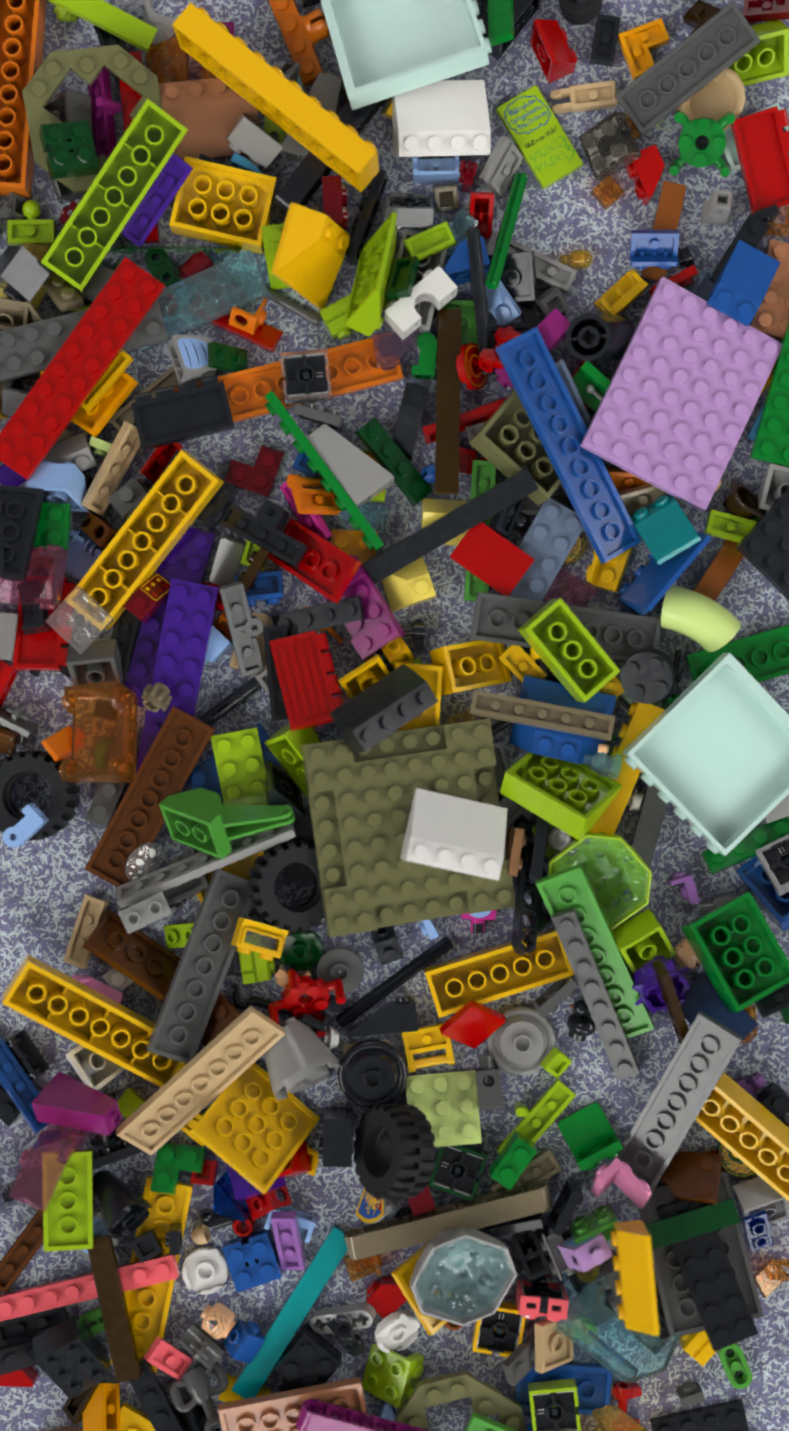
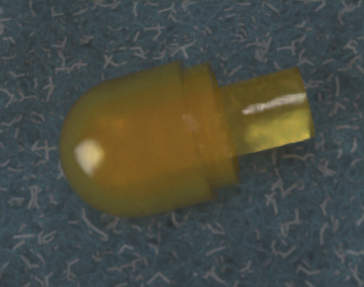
M585 249L570 251L569 255H560V263L570 265L574 269H585L591 265L593 260L592 254Z

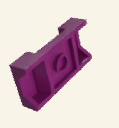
M351 555L352 557L360 561L358 556ZM361 563L340 600L361 596L366 620L344 625L353 638L350 641L361 659L369 660L376 651L389 642L404 636L406 633ZM323 596L326 601H330V603L332 602L331 600Z

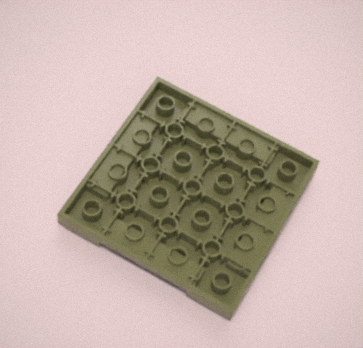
M490 718L396 731L367 751L357 754L352 753L345 739L301 745L326 930L330 938L405 923L515 907L512 876L508 875L510 859H507L506 848L504 849V859L499 881L400 859L415 788L500 807L494 769L496 758Z

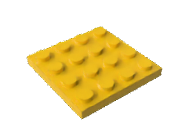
M254 1062L218 1095L190 1132L264 1195L315 1127L320 1117L290 1092L287 1093L288 1097L286 1099L276 1100L272 1092L269 1074Z

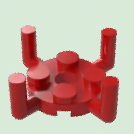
M290 969L287 972L288 983L285 985V990L281 993L282 999L268 1005L269 1018L279 1024L278 1010L284 1008L293 1013L295 1018H302L303 1014L306 1013L312 1014L313 1017L321 1020L323 1016L320 1010L326 1009L329 1005V991L335 990L336 1002L338 1004L346 1002L343 981L339 978L325 982L318 977V980L311 979L310 976L299 977L294 969ZM315 1029L318 1037L326 1035V1032Z

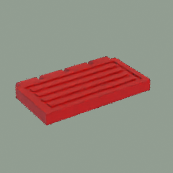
M775 106L735 119L734 123L731 124L752 214L776 204L777 207L789 204V130L783 132L782 129L789 125L786 108L778 111V107Z
M27 578L26 582H21L20 584L39 580L46 586L51 631L31 635L24 634L22 628L24 623L21 597L19 594V615L12 668L15 670L61 671V666H67L68 648H63V646H69L72 643L73 626L65 625V623L74 622L75 608L65 600L77 584L69 583L67 578Z
M314 630L269 641L291 732L334 722L329 712L344 702L342 696L332 697L339 695L341 691L337 675L327 676V674L335 672L331 653L321 654L330 650L326 634H316Z

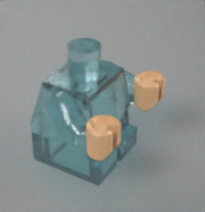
M603 743L599 744L598 753H594L593 756L584 754L583 764L591 765V770L605 777L619 779L624 755L616 754V756H611L609 754L610 746Z

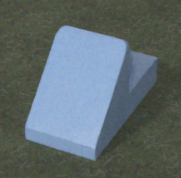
M501 281L496 290L486 287L488 311H491L500 325H506L521 315L522 311Z

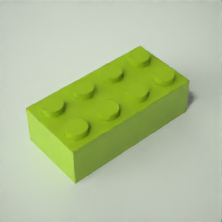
M561 598L551 599L517 629L576 702L586 703L620 672L618 667Z

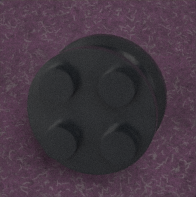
M643 648L633 653L624 663L620 673V681L625 693L634 701L644 704L662 700L669 693L676 680L674 662L665 652L656 648Z

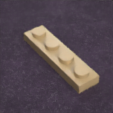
M124 421L80 504L100 516H103L109 505L108 498L116 492L141 444L138 430L135 426Z

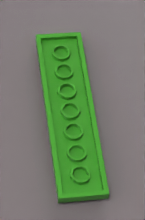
M581 864L536 880V886L550 916L566 909L575 908L627 1039L655 1030V1025L645 1003L635 1005L640 995L638 991L632 988L633 984H635L634 979L616 945L613 933Z

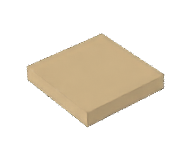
M568 1312L567 1320L560 1319L558 1322H552L544 1319L536 1322L535 1371L542 1374L573 1361V1313Z

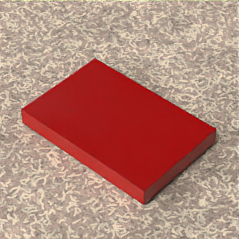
M483 522L468 530L449 557L504 596L511 594L535 560Z

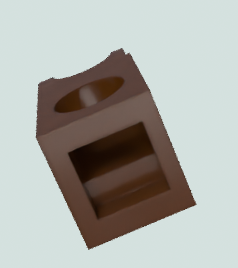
M89 510L85 520L80 525V528L102 548H106L120 530L103 516Z

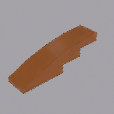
M663 181L652 230H677L686 185ZM648 266V268L642 269L641 277L659 281L660 278L666 276L667 269H661L658 266Z

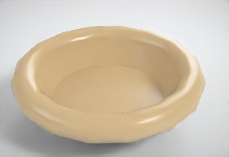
M728 68L678 107L676 111L682 110L690 120L708 117L716 121L720 120L727 112L732 111L735 114V119H738L742 114L746 101L745 86L739 75ZM728 124V125L724 128V131H725L726 129H728L729 127H731V124Z

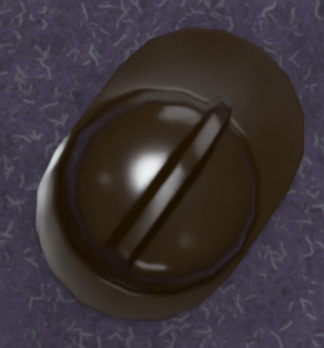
M738 481L731 483L732 491L723 501V507L735 516L752 519L756 516L761 518L766 511L758 509V496Z

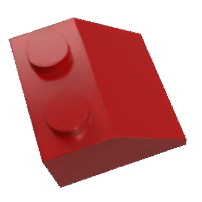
M536 19L533 21L530 45L549 84L574 73L577 56L575 51L569 48L566 31L564 28H560L557 20Z

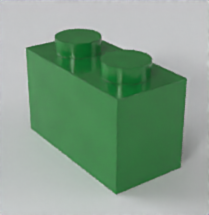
M515 1130L489 1167L490 1177L508 1190H511L537 1153L535 1143Z

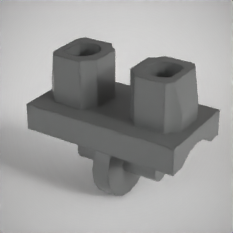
M22 703L16 708L10 705L7 709L0 707V727L7 730L9 728L18 733L17 744L23 745L37 731L39 725L29 720L30 715L24 712L25 705Z
M195 1322L189 1326L177 1342L192 1355L195 1361L198 1360L209 1370L226 1350Z

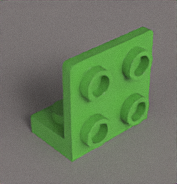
M603 1205L596 1208L594 1213L587 1217L582 1215L575 1218L570 1229L576 1244L601 1232L607 1242L611 1240L610 1231H614V1222L619 1221L612 1206L607 1207Z

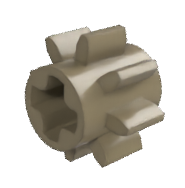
M155 683L154 686L151 684L146 686L141 698L144 699L143 705L148 710L158 712L160 708L163 711L167 709L171 703L172 696L169 695L170 690L166 685Z

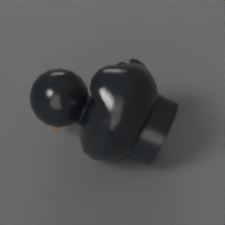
M577 1000L574 1004L570 1005L574 1013L570 1014L567 1018L568 1035L576 1041L583 1042L587 1036L595 1032L596 1026L592 1019L585 1016L589 1011L584 1000Z

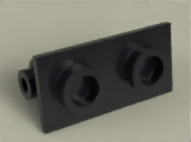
M24 1029L5 1042L31 1081L50 1068Z

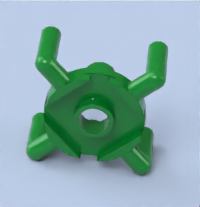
M677 110L674 120L683 127L678 141L681 156L670 165V174L673 176L677 175L679 169L686 163L698 168L714 164L720 171V175L727 177L730 173L729 166L721 158L726 145L724 128L728 124L734 123L735 114L729 111L718 121L708 117L690 120L682 110ZM701 135L709 139V144L704 149H699L695 145L696 138Z

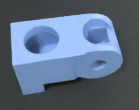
M34 803L27 804L21 810L25 816L15 826L9 827L4 831L3 841L8 847L14 848L25 844L49 821V818Z

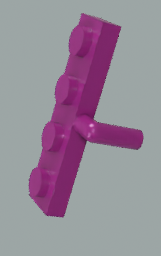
M105 67L91 86L88 84L92 107L93 142L98 158L101 154L109 158L115 149L116 136L113 115L122 110L120 103L112 101L109 70Z

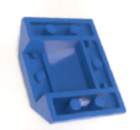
M524 675L519 698L612 715L617 696L598 691L586 703L576 702L561 683ZM513 723L509 743L530 753L576 764H601L603 752L598 753V746L602 743L605 744L606 740Z

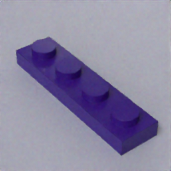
M173 153L121 231V234L137 246L142 247L193 170V167Z

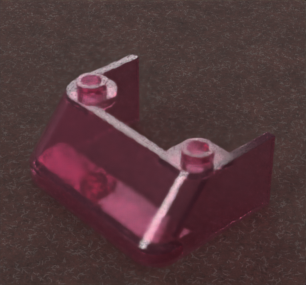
M58 1125L49 1127L46 1131L42 1130L37 1141L29 1151L25 1149L19 1159L18 1164L22 1166L9 1193V1197L45 1212L65 1165L77 1150H81L89 1131Z

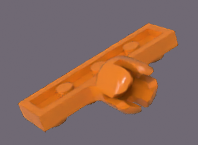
M268 0L293 61L299 62L301 65L299 76L302 84L305 87L315 82L319 73L325 74L315 51L316 44L330 36L325 14L321 9L317 8L307 15L301 16L295 0Z

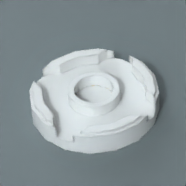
M199 1246L192 1250L185 1258L182 1267V1277L186 1286L201 1295L213 1294L220 1290L229 1274L225 1255L219 1249L212 1246Z
M408 1310L393 1312L377 1325L374 1332V1340L383 1352L390 1353V1350L395 1349L397 1352L402 1351L417 1338L419 1334L417 1330L420 1328V1323L413 1312Z

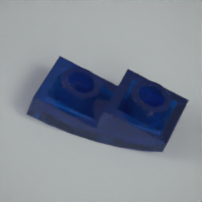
M765 1211L742 1218L747 1243L751 1252L774 1245L771 1227Z

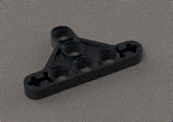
M534 843L525 845L521 849L520 857L523 858L521 871H518L512 947L519 955L533 952L537 944V933L553 922L549 911L544 906V901L536 884L529 883L526 876L527 870H531ZM544 869L543 877H546L548 874ZM525 892H527L531 896V904H528L525 901ZM523 915L529 918V927L524 925L522 921Z

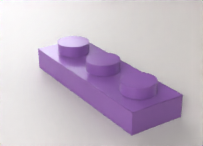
M272 1211L271 1223L281 1270H305L306 1261L296 1212Z

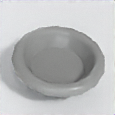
M516 1006L504 1010L501 1014L505 1015L506 1022L486 1040L489 1054H492L493 1061L497 1067L509 1074L524 1076L538 1072L542 1069L540 1063L556 1044L553 1025L546 1016L542 1018L535 1008Z

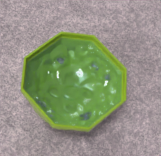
M588 832L580 841L576 839L572 843L567 844L549 862L548 876L581 864L611 931L649 904L652 870L646 865L636 850L619 835L606 834L605 832Z

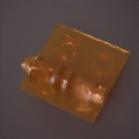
M177 37L153 45L148 53L145 52L146 67L157 75L158 84L190 80L188 77L189 59L187 58V53L180 48Z

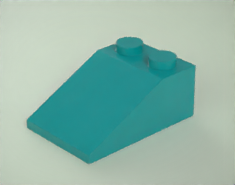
M670 494L658 497L653 504L638 509L630 517L658 565L701 540L675 498Z

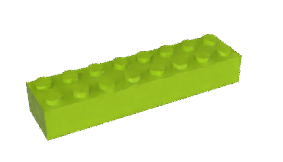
M147 98L41 263L82 291L188 129Z

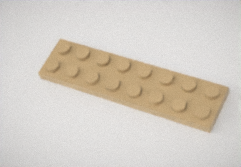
M248 1007L116 1128L117 1136L152 1156L285 1035L284 1028L254 1007Z

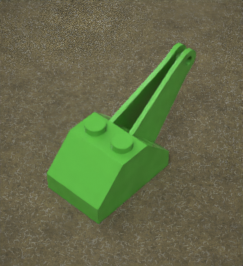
M204 788L169 795L159 803L172 840L222 860L232 851L231 840L288 825L295 820L293 809L290 805L222 804L218 793Z

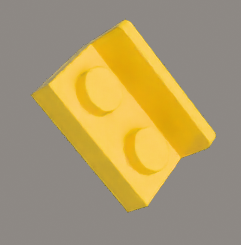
M630 548L602 564L594 550L593 562L588 565L586 570V581L591 586L618 593L633 549Z

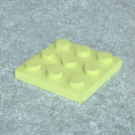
M475 1070L407 1076V1104L417 1107L427 1117L426 1120L432 1126L431 1132L435 1136L434 1147L482 1144Z

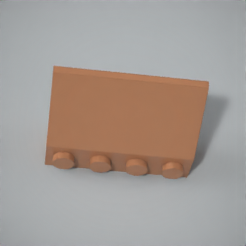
M217 77L159 84L163 111L188 129L173 152L183 160L185 156L197 159L200 154L213 159L233 157L235 151L228 146L230 141L226 137L242 113L260 127L258 110ZM241 151V153L239 154L241 156H247V154L243 151Z

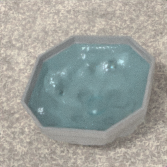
M462 1226L454 1231H441L424 1248L420 1259L416 1262L410 1279V1286L421 1314L465 1326L496 1313L517 1273L505 1244L479 1230Z

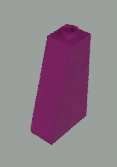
M557 308L537 326L549 353L566 339L567 329L571 324ZM505 368L496 369L495 372L498 374L496 380L504 388L509 386L514 389Z
M61 1072L54 1076L32 1102L37 1122L110 1135L122 1120L117 1100Z

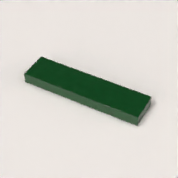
M730 1197L718 1201V1204L711 1203L647 1223L645 1226L651 1236V1247L654 1250L734 1225L741 1221L734 1200Z

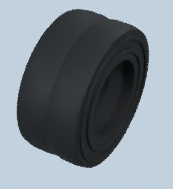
M559 0L563 17L574 25H583L591 22L598 16L602 8V0H586L581 5H576V0Z

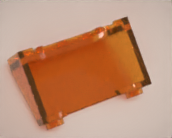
M117 681L64 687L62 704L69 713L73 714L72 756L63 760L60 765L61 780L65 782L86 783L133 782L136 776L137 697L134 691Z

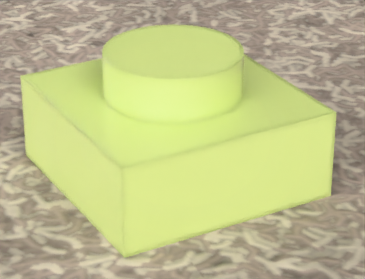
M93 436L88 444L94 449L93 453L104 458L112 446L111 443Z

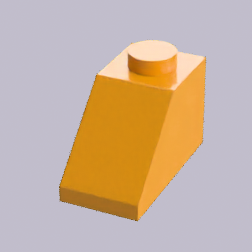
M100 1383L83 1411V1431H120V1383Z

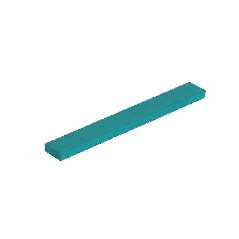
M335 1225L332 1227L264 1336L265 1342L252 1362L246 1364L234 1383L232 1391L244 1399L256 1397L345 1255L347 1246L344 1234L346 1232Z

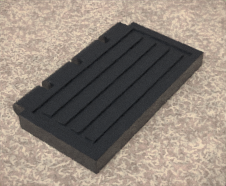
M217 375L202 378L201 387H198L196 380L178 384L179 392L175 393L173 386L155 390L156 398H152L150 391L134 395L136 403L131 405L143 451L234 429L235 426L223 381L218 382Z

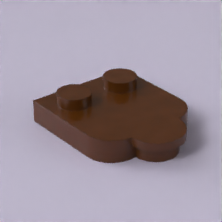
M679 1152L674 1156L673 1161L669 1163L661 1180L666 1185H670L672 1194L678 1200L718 1204L722 1156L721 1154Z

